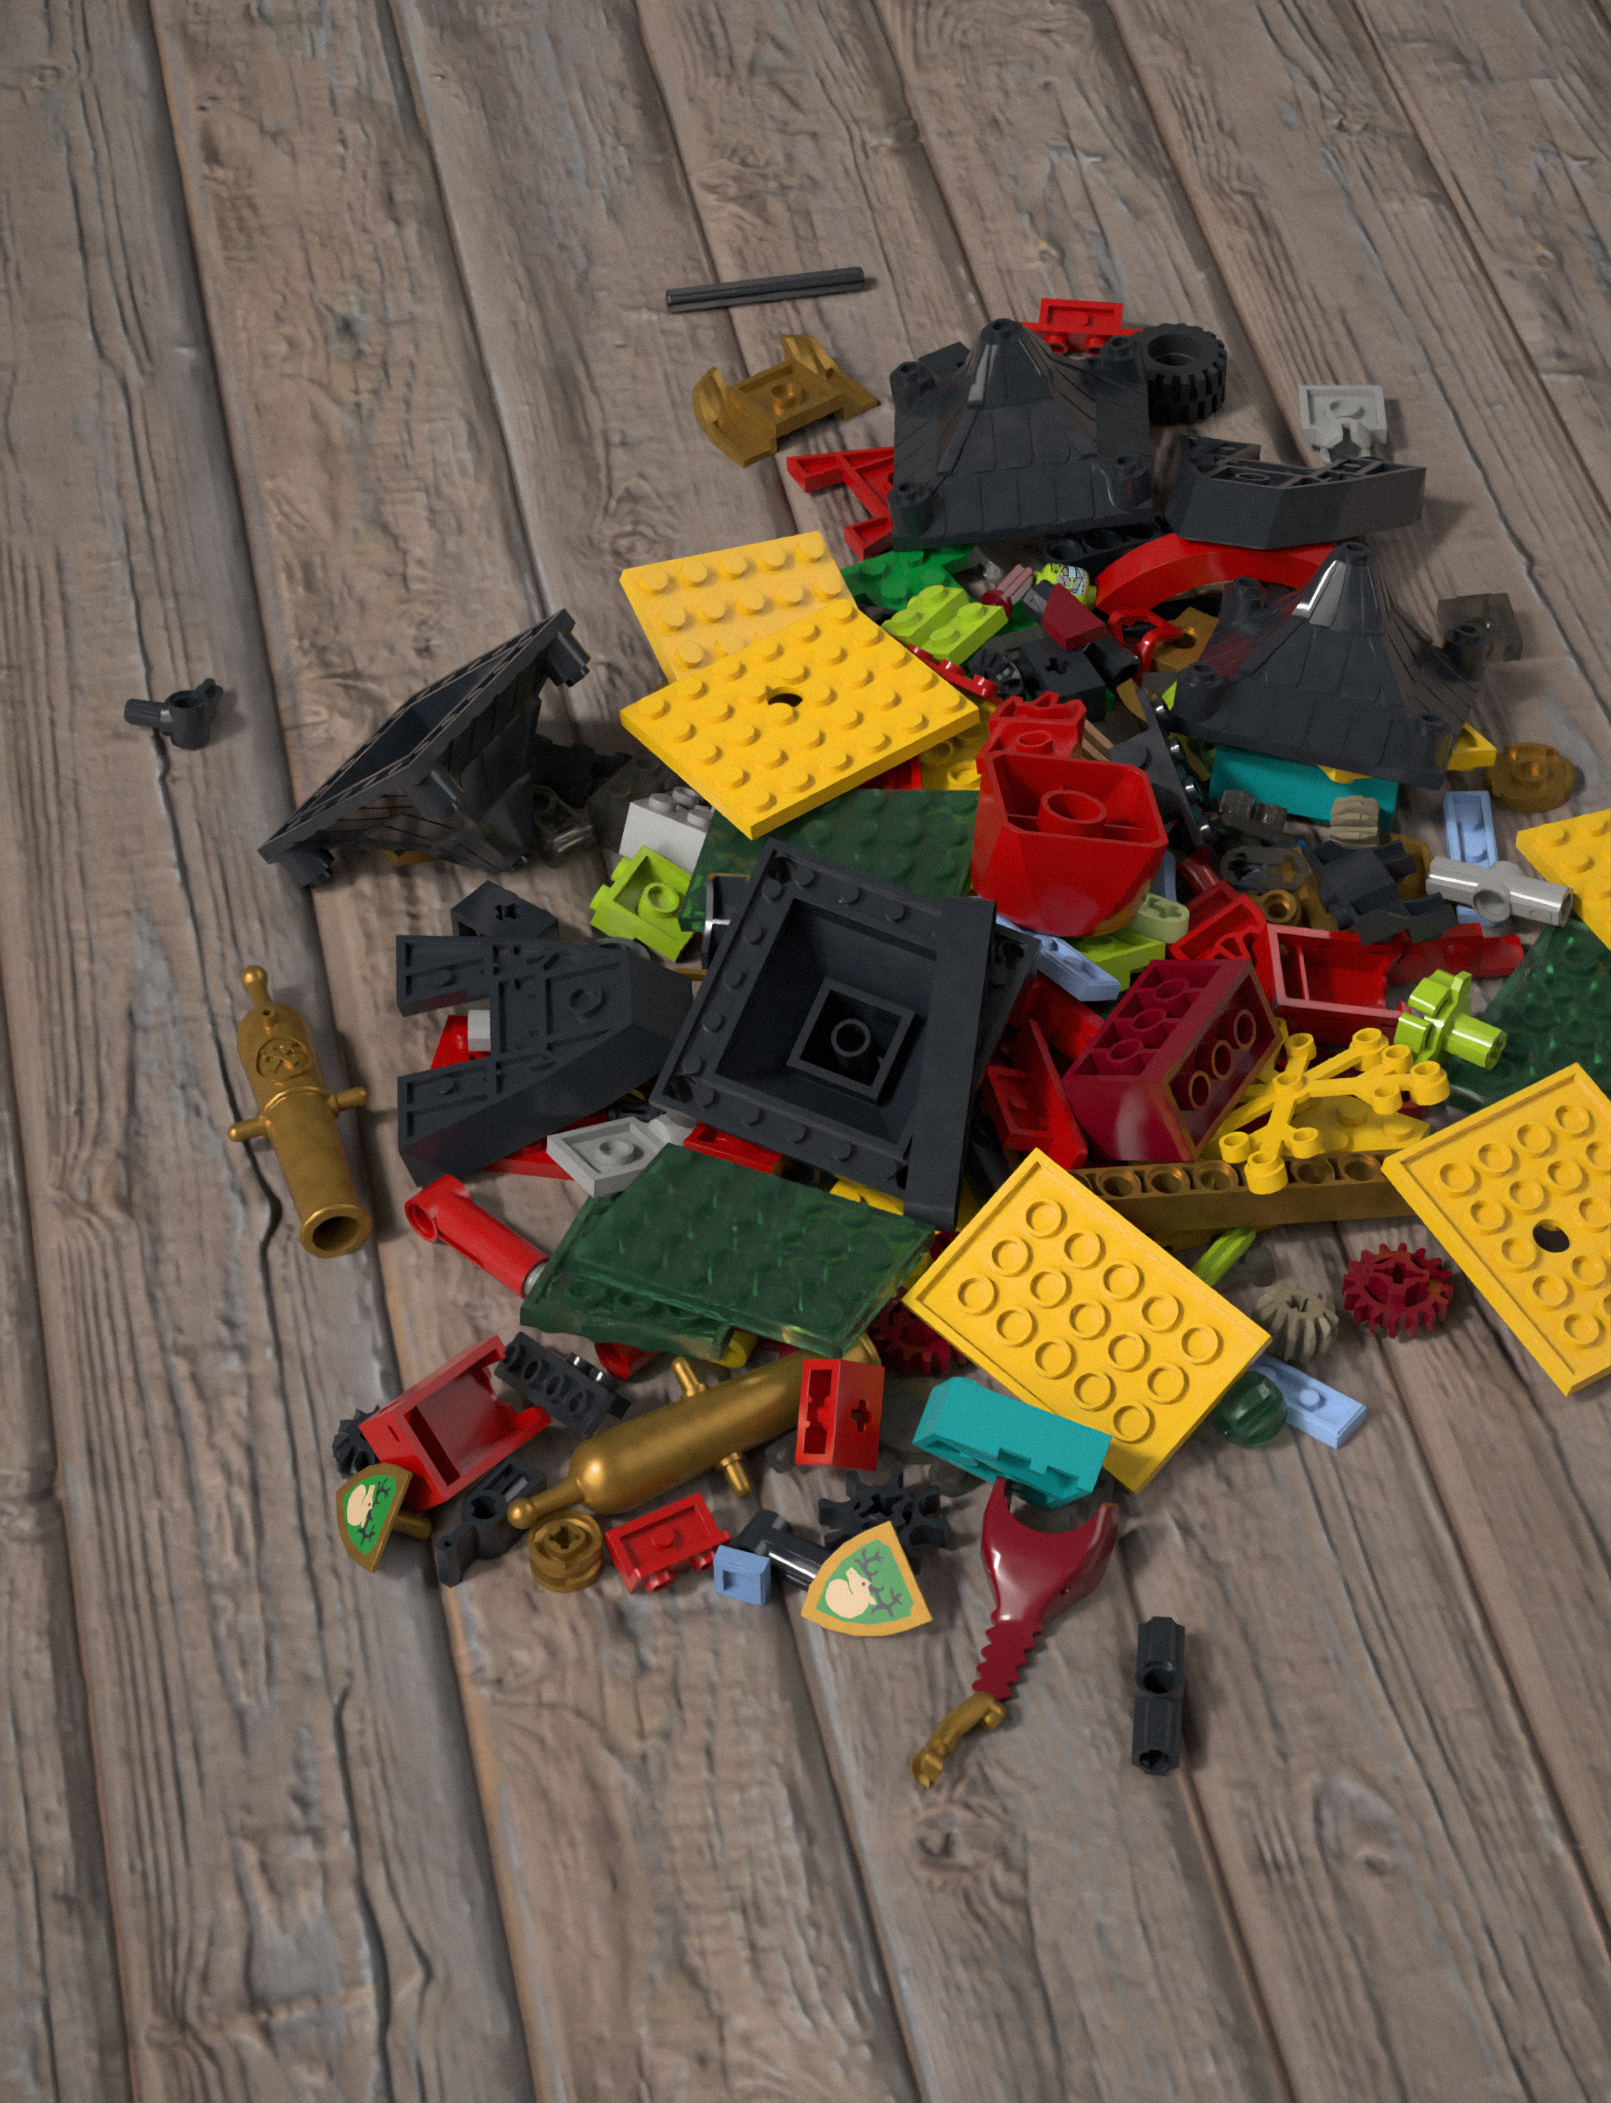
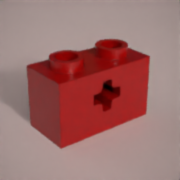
M842 1359L803 1361L795 1464L836 1471L877 1470L885 1367Z

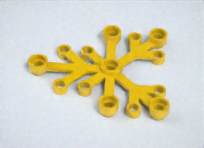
M1275 1017L1284 1039L1252 1083L1257 1082L1258 1084L1250 1085L1238 1101L1249 1103L1230 1112L1198 1158L1211 1159L1222 1155L1223 1160L1227 1163H1239L1247 1160L1244 1172L1249 1190L1261 1195L1277 1192L1288 1183L1284 1160L1280 1157L1283 1146L1289 1148L1292 1155L1299 1159L1313 1157L1322 1149L1317 1129L1312 1127L1295 1129L1290 1125L1293 1114L1300 1113L1310 1107L1312 1097L1355 1095L1372 1105L1376 1113L1390 1114L1398 1111L1403 1105L1400 1091H1409L1411 1101L1418 1105H1433L1445 1100L1450 1094L1447 1073L1434 1061H1424L1414 1065L1410 1047L1403 1044L1389 1046L1387 1037L1382 1035L1381 1031L1376 1028L1359 1030L1353 1035V1041L1350 1043L1349 1049L1307 1071L1310 1060L1317 1054L1313 1036L1308 1033H1298L1289 1037L1285 1020L1281 1017ZM1284 1044L1288 1062L1285 1071L1279 1073L1274 1068L1281 1046ZM1352 1066L1359 1071H1364V1073L1353 1078L1330 1079ZM1272 1110L1268 1125L1249 1135L1244 1132H1232Z

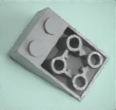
M691 786L674 787L673 791L662 794L652 793L648 798L630 802L618 853L633 859L641 846L645 845L706 883V878L711 872L725 873L742 855L740 830Z

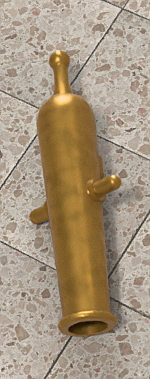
M250 965L243 970L240 980L244 989L249 992L253 1009L238 1024L236 1043L237 1053L259 1111L256 1112L257 1117L232 1124L228 1128L227 1136L233 1142H242L262 1135L264 1140L270 1139L302 1225L299 1229V1241L306 1252L321 1258H333L356 1251L366 1242L371 1233L372 1219L367 1211L359 1205L336 1119L340 1118V1112L366 1104L369 1099V1093L362 1087L352 1088L333 1094L332 1090L327 1089L312 1030L306 1019L297 1008L281 1002H273L267 988V972L261 966Z
M848 1323L841 1326L838 1335L712 1387H709L707 1382L701 1383L691 1361L687 1357H677L673 1360L671 1367L683 1391V1394L680 1395V1400L599 1432L589 1440L586 1439L580 1443L570 1458L568 1476L552 1489L530 1499L518 1498L512 1501L507 1510L508 1521L519 1529L530 1528L535 1524L537 1518L561 1507L579 1503L584 1508L602 1515L628 1512L713 1468H716L717 1471H723L736 1496L741 1498L748 1497L753 1490V1485L741 1462L745 1457L743 1453L798 1425L803 1361L842 1359L882 1366L876 1347L859 1326Z

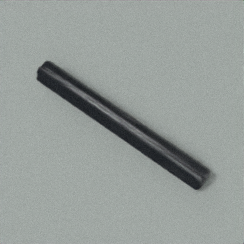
M858 266L668 289L665 301L669 313H679L861 291L865 287V276L862 268Z

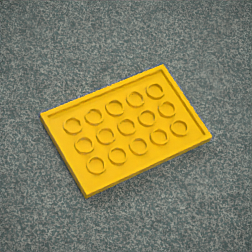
M1037 1147L901 1299L906 1308L1020 1402L1112 1435L1101 1469L1136 1498L1272 1342L1270 1334Z

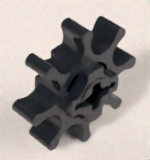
M893 1465L891 1467V1478L881 1486L876 1484L866 1485L860 1480L855 1470H849L845 1474L846 1495L851 1499L846 1502H834L827 1498H821L818 1501L819 1524L841 1528L839 1531L827 1533L824 1536L825 1548L834 1552L843 1543L867 1529L891 1520L915 1576H917L921 1572L920 1551L915 1546L922 1543H930L943 1548L948 1544L947 1521L931 1520L924 1517L940 1511V1487L931 1485L925 1491L917 1494L906 1492L904 1490V1471L901 1465Z

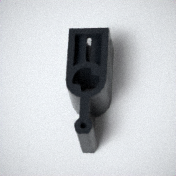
M508 1455L465 1497L461 1503L462 1524L449 1536L441 1537L436 1545L440 1583L449 1588L458 1585L462 1580V1574L477 1559L492 1560L501 1557L530 1529L514 1527L508 1521L507 1510L510 1503L515 1499H530L547 1491L545 1474Z

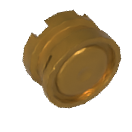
M556 1510L538 1518L535 1524L530 1527L527 1538L530 1553V1569L532 1577L541 1587L552 1592L572 1593L582 1591L591 1586L600 1577L604 1565V1557L601 1550L603 1545L602 1534L599 1524L590 1515L579 1510Z

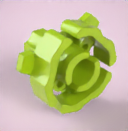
M1438 969L1430 977L1422 979L1410 995L1408 1006L1426 1015L1424 1019H1421L1408 1012H1403L1398 1021L1394 1045L1403 1044L1410 1047L1414 1065L1424 1061H1434L1441 1068L1453 1055L1488 1071L1498 1063L1499 1057L1506 1045L1507 1033L1471 1017L1472 999L1467 995L1471 988L1472 974L1462 971L1455 976Z

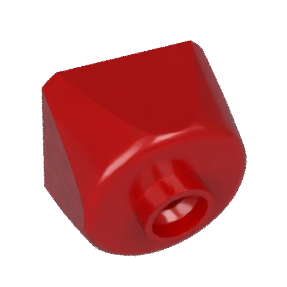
M995 750L984 755L971 861L972 884L979 898L996 900L997 914L1002 918L1023 928L1052 936L1068 938L1097 937L1110 934L1127 926L1135 918L1142 906L1169 843L1148 773L1132 764L1003 750Z

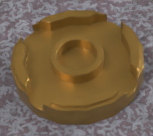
M1524 742L1505 746L1504 752L1496 755L1494 766L1484 767L1483 783L1485 791H1489L1491 799L1509 810L1522 813H1545L1561 807L1571 798L1575 787L1576 774L1573 763L1568 758L1565 761L1559 757L1558 750L1548 745Z

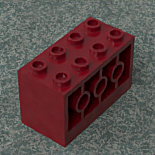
M1251 959L1151 960L1060 1082L1095 1159L1195 1162L1284 1038Z

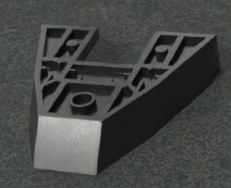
M1179 434L1162 490L1164 518L1179 538L1266 550L1335 541L1412 525L1422 518L1427 467L1343 456L1321 469L1260 461L1261 445Z
M396 935L397 1007L402 1017L489 998L491 1056L397 1077L398 1152L416 1187L430 1185L443 1175H451L457 1179L465 1177L605 1108L661 1073L693 1003L691 978L628 951L546 939Z

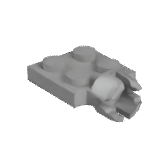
M1298 385L1297 401L1301 443L1320 447L1321 460L1325 465L1343 456L1354 458L1371 456V445L1386 444L1387 424L1382 385Z
M667 1114L655 1117L650 1123H644L635 1116L547 1136V1154L593 1198L612 1197L621 1191L641 1186L653 1187L659 1185V1181L683 1158V1141L698 1126H678L669 1119Z

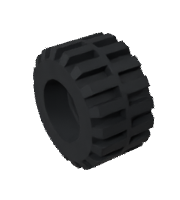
M1161 323L1159 326L1145 327L1143 332H1135L1131 335L1132 339H1136L1142 345L1148 382L1149 419L1153 423H1170V425H1179V423L1191 424L1197 422V419L1210 417L1211 412H1217L1221 408V402H1224L1227 350H1225L1222 340L1216 339L1214 333L1203 331L1202 327L1196 325L1188 326L1186 323Z

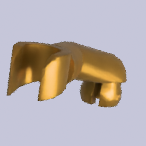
M980 1691L974 1693L941 1720L927 1745L910 1761L909 1769L911 1774L925 1787L929 1788L930 1779L934 1783L937 1782L942 1772L944 1759L953 1753L961 1736L977 1722L987 1731L996 1728L1007 1713L1006 1708L1000 1702L995 1701V1696L989 1692Z

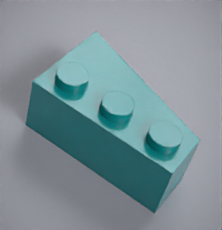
M953 1377L932 1388L912 1444L994 1485L997 1476L1011 1478L1012 1495L1048 1512L1093 1492L1112 1435L985 1389L980 1383L972 1379Z

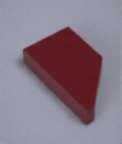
M1061 583L1054 584L1042 615V629L1066 652L1103 638L1105 624Z

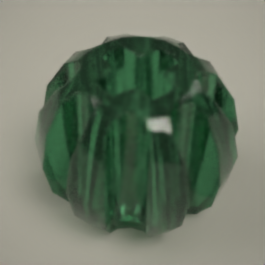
M1255 1370L1246 1371L1226 1392L1217 1406L1211 1411L1210 1416L1217 1430L1232 1444L1240 1448L1262 1447L1274 1440L1285 1425L1288 1414L1286 1409L1287 1403L1282 1392L1272 1380Z

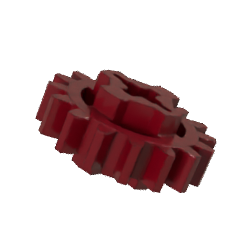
M1385 1243L1380 1244L1379 1254L1376 1255L1364 1249L1361 1251L1360 1262L1350 1260L1348 1263V1274L1343 1275L1342 1295H1344V1309L1354 1310L1353 1322L1356 1324L1369 1321V1332L1375 1334L1381 1328L1388 1329V1335L1391 1339L1396 1338L1398 1330H1405L1410 1338H1416L1418 1327L1432 1332L1435 1330L1436 1319L1446 1321L1448 1307H1452L1454 1286L1451 1285V1271H1441L1442 1259L1439 1257L1429 1261L1426 1260V1249L1422 1247L1414 1254L1407 1252L1406 1243H1400L1397 1251H1390Z
M901 1284L896 1285L895 1297L882 1293L879 1296L880 1307L873 1306L870 1308L868 1336L876 1347L879 1357L885 1356L886 1368L891 1369L900 1364L903 1365L904 1376H909L914 1369H921L923 1376L930 1378L932 1368L938 1367L942 1372L948 1374L951 1373V1361L962 1365L967 1362L966 1356L903 1305L901 1299L908 1293V1290Z

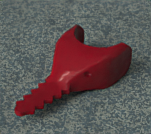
M1004 1476L996 1477L983 1514L980 1557L996 1609L990 1616V1621L995 1626L985 1631L986 1638L991 1644L981 1649V1655L986 1661L976 1667V1672L981 1679L973 1682L971 1685L974 1693L980 1691L989 1692L995 1696L994 1700L1000 1703L1012 1699L1009 1686L1020 1682L1019 1673L1016 1670L1028 1665L1025 1653L1037 1648L1034 1637L1044 1634V1625L1091 1594L1099 1586L1116 1541L1120 1517L1119 1504L1104 1502L1089 1521L1081 1527L1068 1532H1038L1017 1521L1010 1512L1012 1500L1011 1478Z

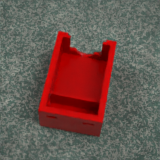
M1267 923L1248 951L1274 1017H1281L1285 1020L1289 1037L1298 1033H1308L1313 1036L1316 1043L1349 1046L1356 1032L1366 1028H1376L1381 1031L1382 1035L1387 1037L1389 1046L1394 1045L1399 1018L1403 1012L1412 1014L1411 1007L1406 1006L1404 1001H1401L1395 1010L1386 1009V994L1389 988L1387 975L1403 954L1401 940L1391 939L1382 944H1370L1363 947L1355 934ZM1279 945H1285V948L1279 949Z
M498 1335L464 1349L358 1425L381 1463L400 1466L413 1473L404 1496V1500L413 1515L447 1501L552 1423L543 1407L538 1409L536 1405L516 1413L511 1404L503 1402L494 1392L490 1383L492 1373L488 1366L506 1357L504 1351L507 1350Z

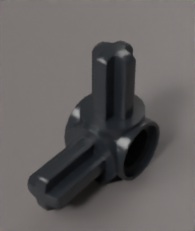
M206 678L195 690L175 692L166 698L164 703L131 698L126 702L124 719L131 725L161 728L162 734L169 736L171 743L176 747L197 748L205 745L210 740L209 725L215 718V705L223 696L224 691L222 686L216 685L215 679Z

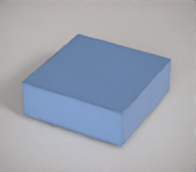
M720 1545L713 1558L715 1593L755 1605L766 1606L772 1593L770 1558Z

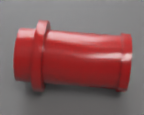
M1198 851L1178 864L1175 869L1197 897L1220 881Z

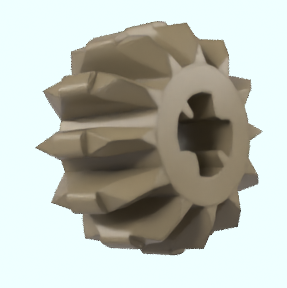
M1349 795V798H1337L1331 808L1330 840L1353 847L1379 846L1380 808L1376 799L1363 798V796Z
M1283 1284L1280 1289L1266 1288L1264 1295L1259 1297L1257 1306L1253 1307L1250 1318L1271 1335L1272 1342L1266 1348V1355H1277L1282 1357L1284 1362L1296 1360L1301 1365H1306L1309 1360L1322 1361L1325 1353L1329 1352L1331 1345L1335 1343L1339 1329L1337 1327L1339 1318L1335 1315V1305L1323 1301L1322 1294L1320 1293L1311 1294L1307 1292L1304 1286L1301 1289H1293L1287 1284Z

